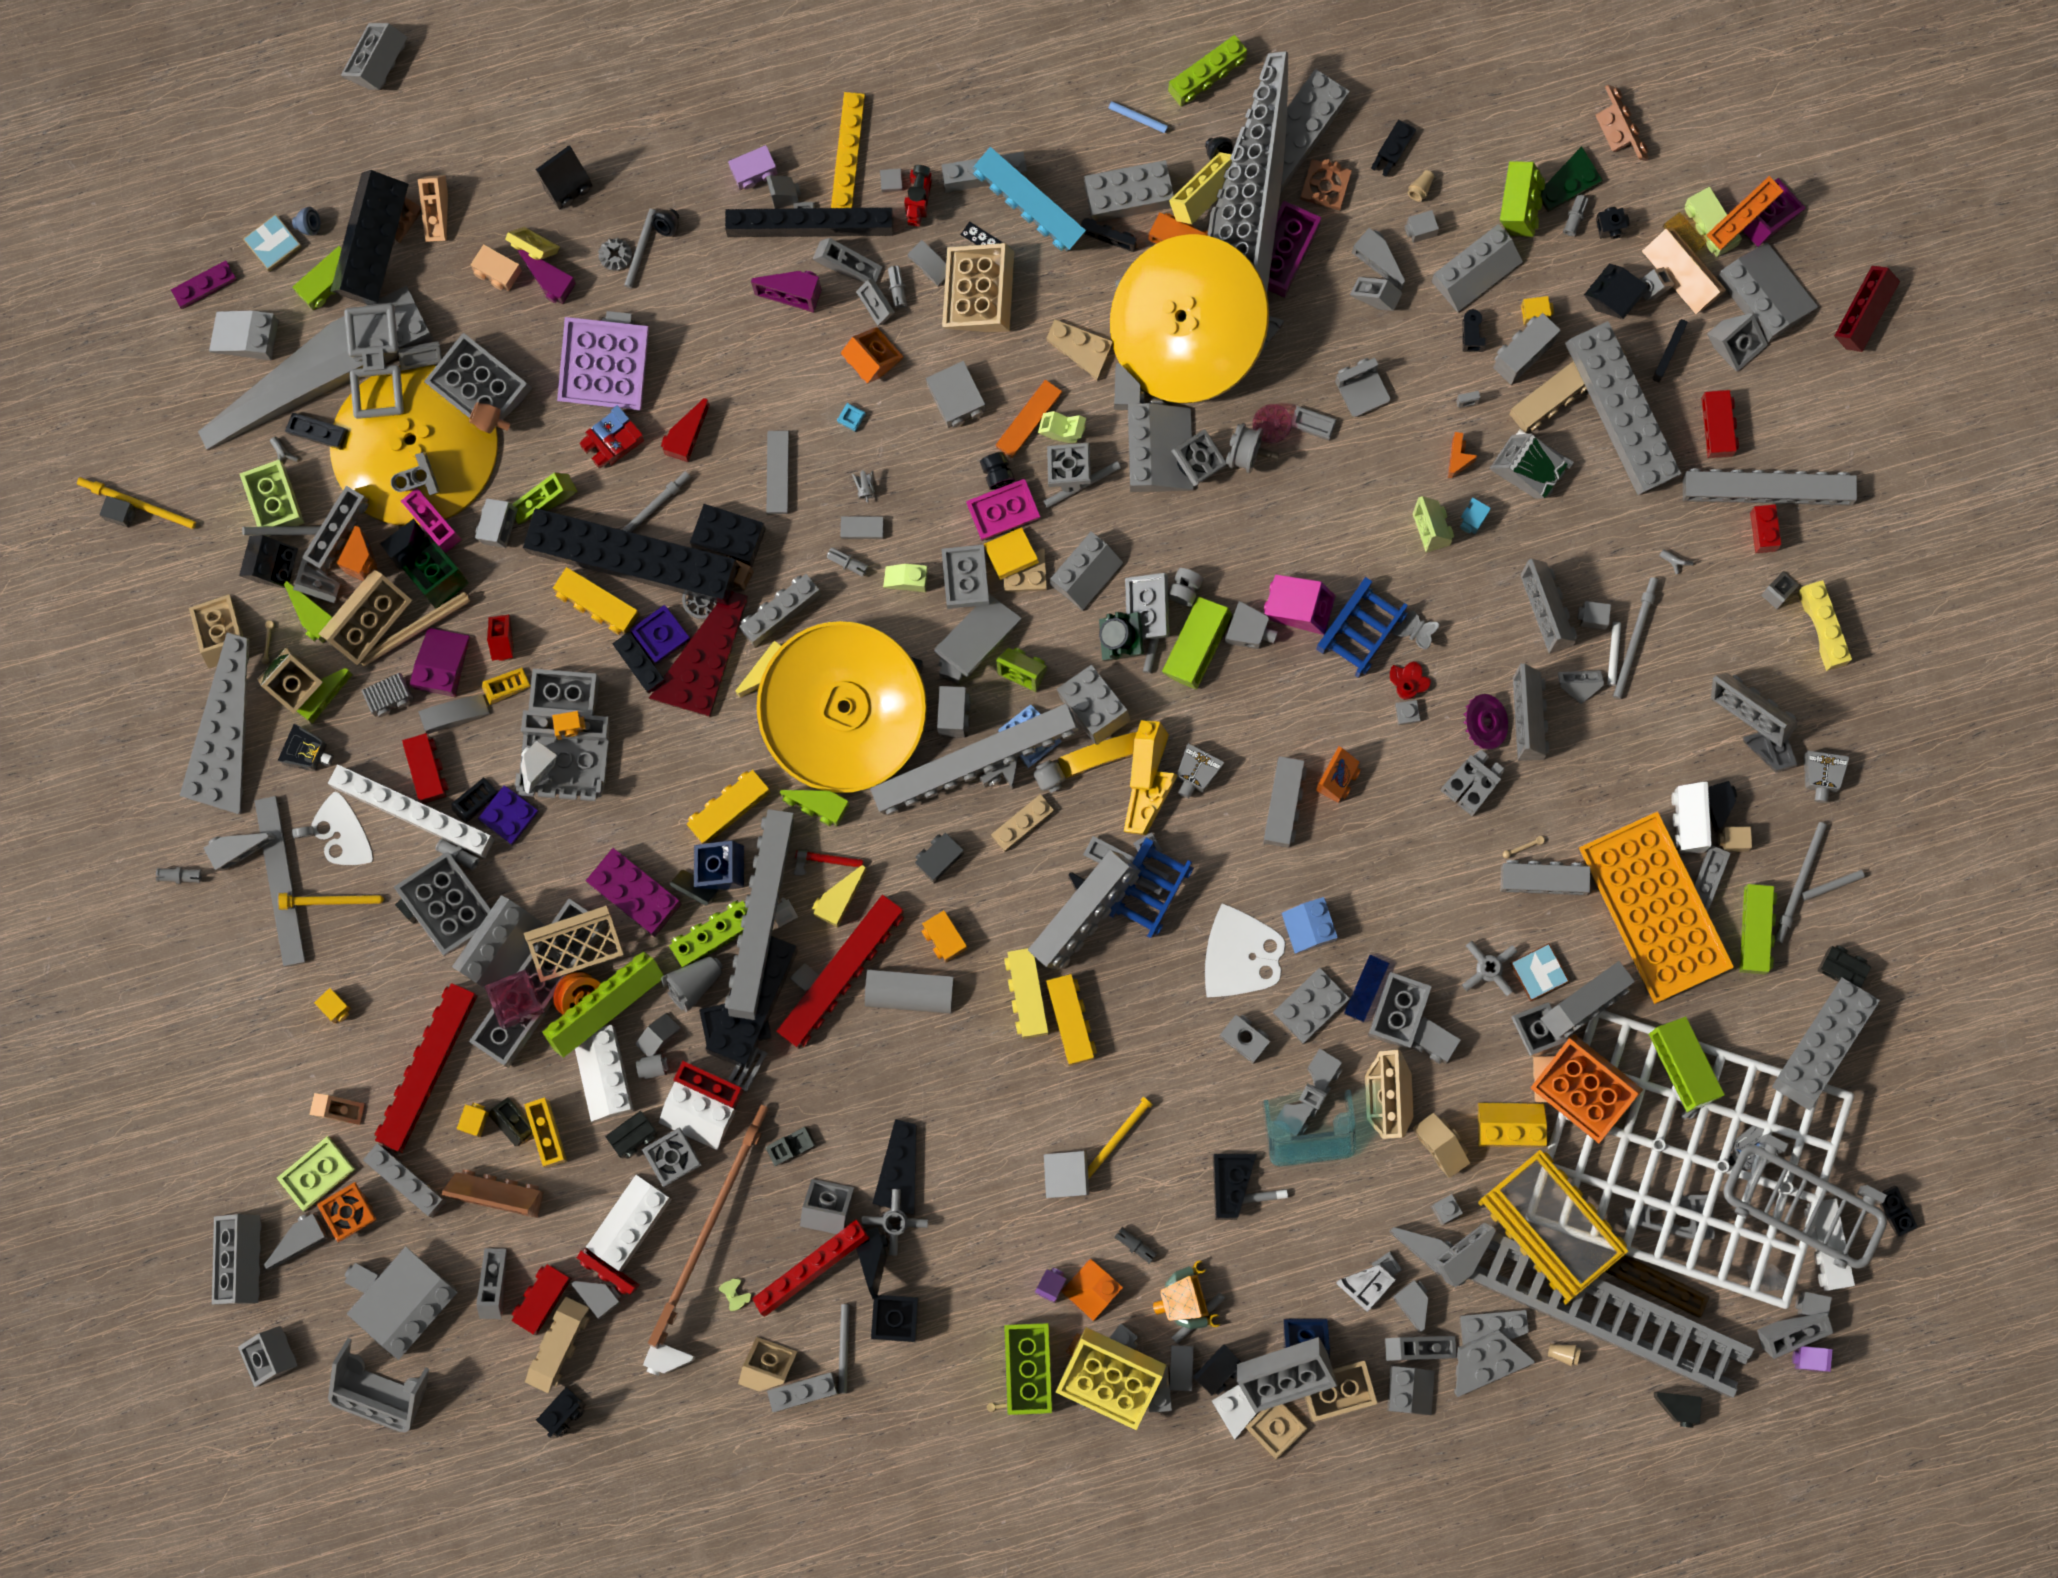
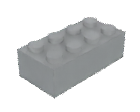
M1166 160L1084 176V186L1091 219H1094L1096 223L1171 208L1169 200L1174 195Z
M1618 961L1559 1003L1540 1019L1555 1039L1562 1035L1566 1038L1631 991L1629 986L1635 981L1620 961Z

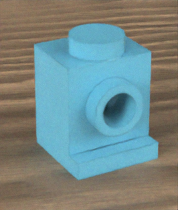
M1472 498L1469 507L1465 509L1460 517L1464 519L1460 528L1467 533L1472 532L1476 534L1491 508Z

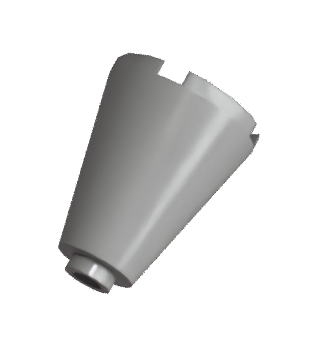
M709 956L662 976L661 981L664 987L668 985V995L681 1010L685 1009L687 1013L722 975L721 969L723 966L717 958L713 959Z

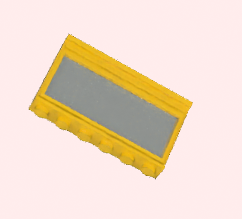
M1539 1150L1483 1196L1478 1203L1480 1206L1484 1204L1492 1213L1490 1215L1495 1222L1499 1221L1506 1229L1505 1234L1508 1238H1513L1521 1247V1253L1524 1256L1528 1255L1536 1264L1534 1267L1539 1273L1543 1272L1549 1279L1551 1288L1553 1290L1557 1289L1565 1298L1563 1302L1566 1305L1628 1252L1626 1249L1627 1244L1621 1237H1616L1611 1230L1613 1229L1605 1219L1601 1220L1599 1218L1597 1209L1590 1202L1586 1203L1582 1198L1583 1194L1575 1185L1572 1187L1567 1181L1568 1176L1562 1169L1558 1170L1552 1164L1554 1162L1552 1157L1547 1152L1543 1153Z

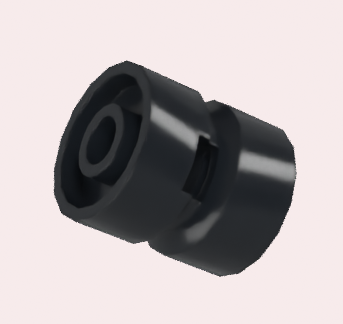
M1005 452L993 453L980 460L983 473L987 474L986 481L990 490L1002 488L1015 481L1012 470L1007 468L1009 462Z

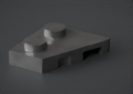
M1760 732L1743 737L1744 743L1775 773L1797 767L1789 740L1782 747H1779Z

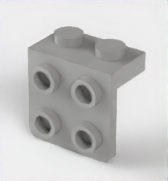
M1365 358L1352 368L1345 367L1338 371L1335 383L1353 417L1365 414L1390 401V396L1377 372L1378 363L1375 358L1370 360Z

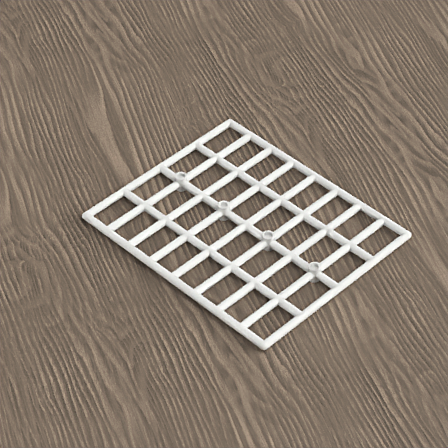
M1604 1010L1588 1022L1583 1041L1589 1046L1591 1045L1599 1018L1622 1025L1610 1062L1618 1068L1630 1028L1649 1034L1656 1027ZM1652 1042L1641 1077L1637 1078L1625 1074L1644 1090L1631 1105L1624 1129L1613 1127L1608 1133L1621 1139L1607 1181L1584 1174L1594 1143V1139L1589 1135L1586 1136L1575 1170L1552 1164L1558 1170L1562 1169L1568 1178L1572 1179V1187L1575 1185L1579 1188L1580 1183L1583 1182L1604 1189L1597 1210V1215L1601 1220L1605 1218L1612 1193L1636 1200L1623 1239L1627 1244L1626 1249L1628 1250L1625 1255L1783 1309L1789 1308L1808 1245L1800 1241L1799 1246L1776 1239L1775 1236L1778 1229L1769 1225L1767 1235L1743 1228L1746 1218L1738 1214L1735 1224L1711 1217L1723 1176L1725 1173L1730 1175L1733 1166L1729 1165L1728 1160L1740 1122L1764 1129L1762 1136L1766 1134L1772 1135L1774 1132L1795 1139L1796 1142L1789 1162L1797 1166L1804 1143L1828 1150L1820 1178L1828 1181L1853 1103L1854 1094L1828 1084L1823 1090L1825 1093L1844 1099L1831 1142L1808 1135L1818 1100L1811 1111L1805 1110L1799 1131L1775 1124L1784 1095L1777 1090L1767 1121L1745 1114V1106L1757 1070L1778 1077L1782 1069L1699 1042L1704 1053L1717 1057L1713 1072L1718 1081L1725 1060L1746 1066L1748 1070L1735 1110L1715 1103H1710L1700 1108L1688 1149L1685 1151L1667 1145L1664 1142L1677 1100H1681L1674 1085L1670 1089L1649 1082L1657 1056V1051ZM1645 1090L1669 1097L1655 1140L1632 1133ZM1709 1111L1732 1118L1719 1161L1695 1154ZM1560 1112L1546 1151L1552 1159L1554 1158L1565 1121L1569 1120ZM1629 1141L1649 1147L1652 1150L1639 1192L1615 1184ZM1661 1152L1684 1159L1670 1203L1647 1195ZM1757 1154L1751 1172L1742 1170L1738 1177L1748 1181L1742 1198L1743 1202L1764 1158ZM1692 1163L1714 1169L1715 1171L1703 1213L1679 1206ZM1541 1166L1525 1219L1540 1226L1615 1251L1605 1238L1599 1236L1600 1232L1594 1225L1590 1233L1567 1225L1574 1202L1568 1195L1559 1222L1535 1215L1548 1177V1172ZM1787 1171L1778 1191L1779 1196L1772 1216L1778 1220H1781L1788 1195L1795 1197L1799 1190L1793 1187L1792 1182L1795 1174ZM1761 1176L1757 1184L1775 1189L1777 1181ZM1818 1186L1815 1194L1803 1190L1800 1199L1812 1202L1805 1227L1823 1191ZM1644 1203L1668 1211L1654 1255L1630 1247ZM1818 1212L1807 1234L1809 1236L1812 1235ZM1676 1214L1699 1222L1686 1266L1662 1258ZM1708 1225L1731 1233L1718 1277L1694 1269ZM1740 1236L1763 1243L1750 1288L1726 1280ZM1772 1247L1796 1255L1782 1299L1759 1291Z

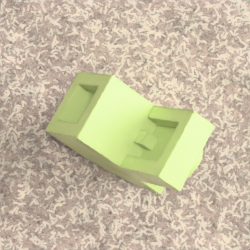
M1055 411L1043 413L1038 433L1053 440L1076 443L1077 439L1081 438L1085 431L1086 418L1080 415L1066 417Z

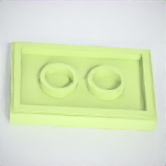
M327 1136L278 1176L277 1179L302 1211L305 1212L356 1169L333 1140Z

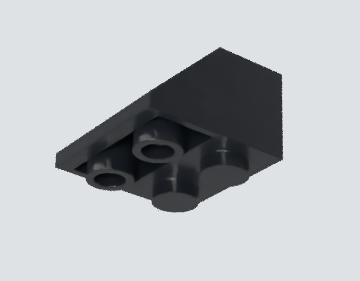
M264 535L249 536L239 576L257 583L285 588L284 583L286 581L290 582L298 548Z

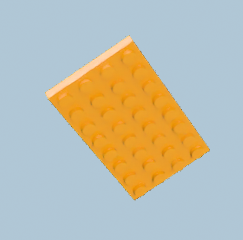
M1658 811L1579 847L1587 867H1590V873L1654 1004L1734 968Z

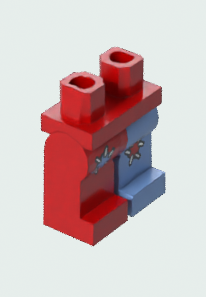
M616 405L610 414L585 432L587 436L579 444L586 454L594 448L599 451L591 459L598 468H601L608 463L612 466L617 460L644 442V438L620 407Z

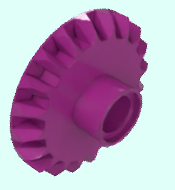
M1477 695L1469 700V705L1465 706L1467 712L1463 714L1466 717V721L1463 723L1467 725L1465 732L1470 734L1469 739L1473 740L1474 745H1478L1480 749L1489 750L1497 748L1503 743L1508 732L1506 710L1502 703L1493 695Z

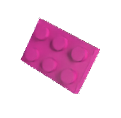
M1025 479L966 501L981 541L1040 519L1039 512Z

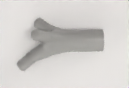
M277 437L270 439L277 452L278 460L280 459L282 462V457H287L296 462L299 460V458L291 455L282 446Z
M1665 549L1659 555L1672 564L1675 574H1679L1678 565L1692 566L1694 564L1693 561L1680 559Z

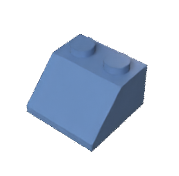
M1324 897L1303 903L1281 913L1295 954L1335 942L1338 938Z

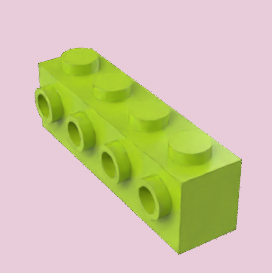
M1233 35L1169 81L1168 92L1180 106L1191 102L1200 92L1209 89L1218 79L1224 78L1232 69L1241 66L1246 61L1247 49L1236 35Z
M738 900L732 902L727 906L728 910L723 913H714L708 918L710 921L703 925L699 923L690 929L691 932L683 936L681 934L672 940V944L669 947L682 968L702 960L738 938L739 935H743L744 928L741 927L742 916L747 915L748 908H745L743 900L741 902H738Z

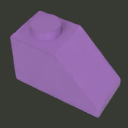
M1052 1268L1051 1271L1046 1269L1036 1288L1035 1294L1056 1303L1067 1280L1063 1277L1064 1273L1055 1268Z
M1800 1347L1797 1351L1794 1350L1792 1363L1795 1364V1369L1831 1372L1833 1349Z

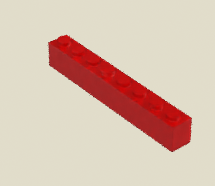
M882 894L776 1032L797 1049L801 1046L805 1047L812 1038L810 1036L811 1032L814 1029L818 1030L824 1023L825 1019L823 1017L827 1012L831 1013L837 1006L838 1002L836 1000L841 994L844 996L851 988L849 983L854 977L858 978L865 969L862 966L867 960L872 961L878 952L876 948L879 944H885L891 936L889 932L893 926L898 927L903 921V909Z
M453 983L449 987L446 986L441 997L443 1001L440 1006L435 1008L432 1014L434 1019L431 1025H428L423 1032L422 1037H424L421 1046L418 1045L413 1053L414 1061L412 1065H408L403 1075L405 1079L402 1085L399 1084L394 1092L396 1098L392 1105H388L384 1113L386 1118L383 1125L380 1124L375 1131L376 1142L403 1153L478 995Z

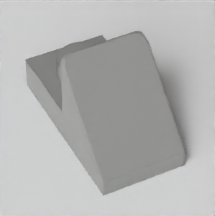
M1015 757L1016 761L1004 765V763L996 766L997 769L981 775L980 781L984 787L996 785L1001 781L1000 777L1003 776L1011 789H1013L1018 757Z

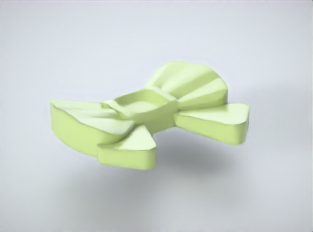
M732 1279L719 1287V1291L724 1293L730 1302V1311H737L744 1306L745 1302L749 1303L750 1293L739 1296L735 1290L741 1283L739 1279Z

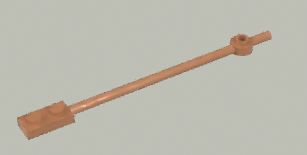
M764 1105L760 1106L753 1123L746 1132L742 1146L699 1238L648 1341L651 1347L658 1349L659 1344L663 1346L668 1336L666 1329L669 1324L673 1325L678 1313L675 1310L681 1294L749 1149L753 1144L757 1145L762 1134L759 1133V1129L769 1109Z

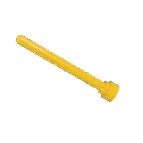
M279 893L278 896L279 910H288V908H293L294 905L381 904L384 901L381 895L293 897L288 895V893Z

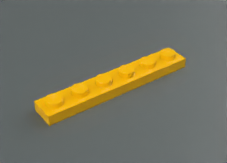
M844 92L831 208L853 207L865 94Z

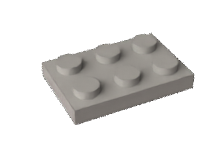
M984 544L942 549L947 609L989 605Z
M1166 573L1125 578L1126 614L1141 613L1143 640L1170 637L1168 575Z
M1319 967L1273 1014L1304 1044L1350 998Z

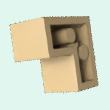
M1432 1113L1414 1126L1413 1130L1419 1141L1431 1153L1438 1167L1448 1178H1451L1470 1164L1466 1156L1468 1151L1462 1143L1458 1142L1461 1140L1458 1133L1454 1129L1449 1130L1450 1126L1443 1117L1439 1119Z

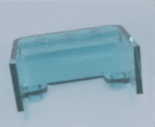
M1346 1090L1344 1093L1346 1112L1340 1113L1334 1118L1333 1132L1292 1137L1289 1126L1284 1121H1271L1268 1100H1263V1115L1271 1163L1277 1167L1352 1157L1356 1152V1128L1351 1090Z

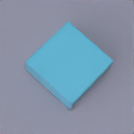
M847 403L837 422L856 432L866 413Z

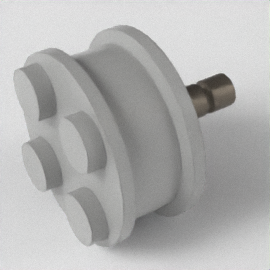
M1246 423L1237 425L1235 434L1231 437L1230 446H1232V449L1227 455L1226 464L1229 465V468L1237 466L1246 469L1247 473H1251L1258 456L1278 461L1280 453L1260 448L1263 428L1255 430L1246 427Z

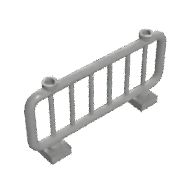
M1770 1134L1763 1135L1759 1144L1765 1146L1764 1148L1757 1145H1748L1743 1148L1724 1187V1197L1728 1203L1736 1207L1734 1211L1736 1214L1745 1218L1750 1214L1835 1259L1833 1264L1840 1268L1846 1269L1848 1265L1858 1269L1870 1263L1887 1225L1884 1212L1874 1205L1884 1203L1886 1194L1868 1185L1860 1186L1857 1195L1863 1197V1199H1860L1777 1156L1776 1153L1785 1152L1788 1144ZM1750 1154H1757L1764 1158L1743 1202L1733 1195V1188ZM1770 1161L1784 1169L1763 1212L1748 1203L1767 1162ZM1787 1171L1803 1178V1181L1784 1222L1770 1216L1768 1212ZM1807 1181L1822 1188L1823 1191L1804 1232H1801L1788 1225V1222ZM1828 1191L1843 1200L1824 1241L1821 1242L1807 1234ZM1846 1202H1849L1863 1210L1842 1253L1827 1244ZM1866 1212H1869L1876 1216L1878 1224L1863 1257L1856 1260L1848 1256L1847 1253Z

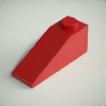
M703 398L669 430L668 435H664L661 447H663L665 455L689 462L710 406L708 399Z

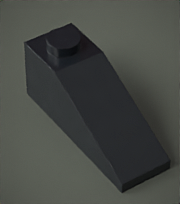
M878 1227L866 1230L865 1232L869 1239L856 1248L872 1299L877 1298L887 1259L885 1247H888V1242L885 1234L880 1235Z

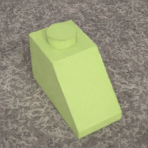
M914 564L886 566L883 587L926 592L927 566Z

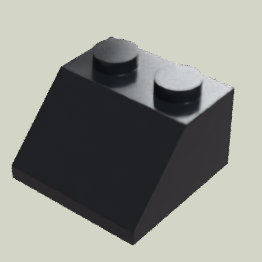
M1609 263L1594 283L1591 284L1584 296L1595 311L1624 319L1649 287L1625 268Z
M1223 1344L1192 1378L1211 1396L1214 1393L1219 1395L1227 1387L1224 1382L1229 1377L1234 1379L1237 1376V1364L1242 1362Z

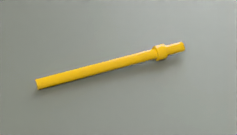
M79 477L77 480V485L91 490L94 494L99 496L102 494L129 502L134 507L190 529L195 528L196 521L105 487L103 483L98 481L92 482L82 477Z

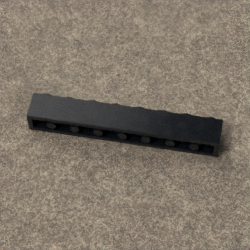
M892 208L725 209V230L727 237L893 236Z

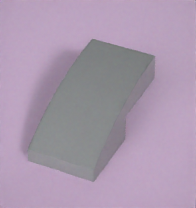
M921 240L907 254L908 258L921 268L923 273L939 287L945 281L946 263Z

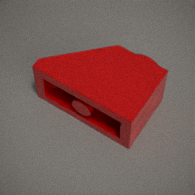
M510 614L488 617L487 642L492 661H504L513 658L514 646Z

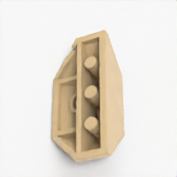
M1400 1050L1380 1051L1365 1075L1367 1120L1380 1134L1382 1139L1404 1138L1414 1117L1412 1073Z

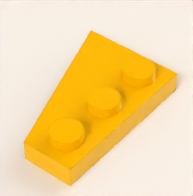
M1157 772L1151 790L1132 789L1124 832L1147 835L1178 775L1175 773Z

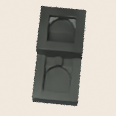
M804 1126L765 1148L774 1166H778L817 1145L808 1127Z

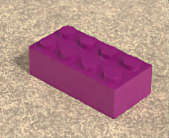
M1283 201L1277 215L1267 289L1284 298L1321 223V217L1286 201Z
M614 848L609 851L585 880L592 888L653 937H656L682 905L677 898Z

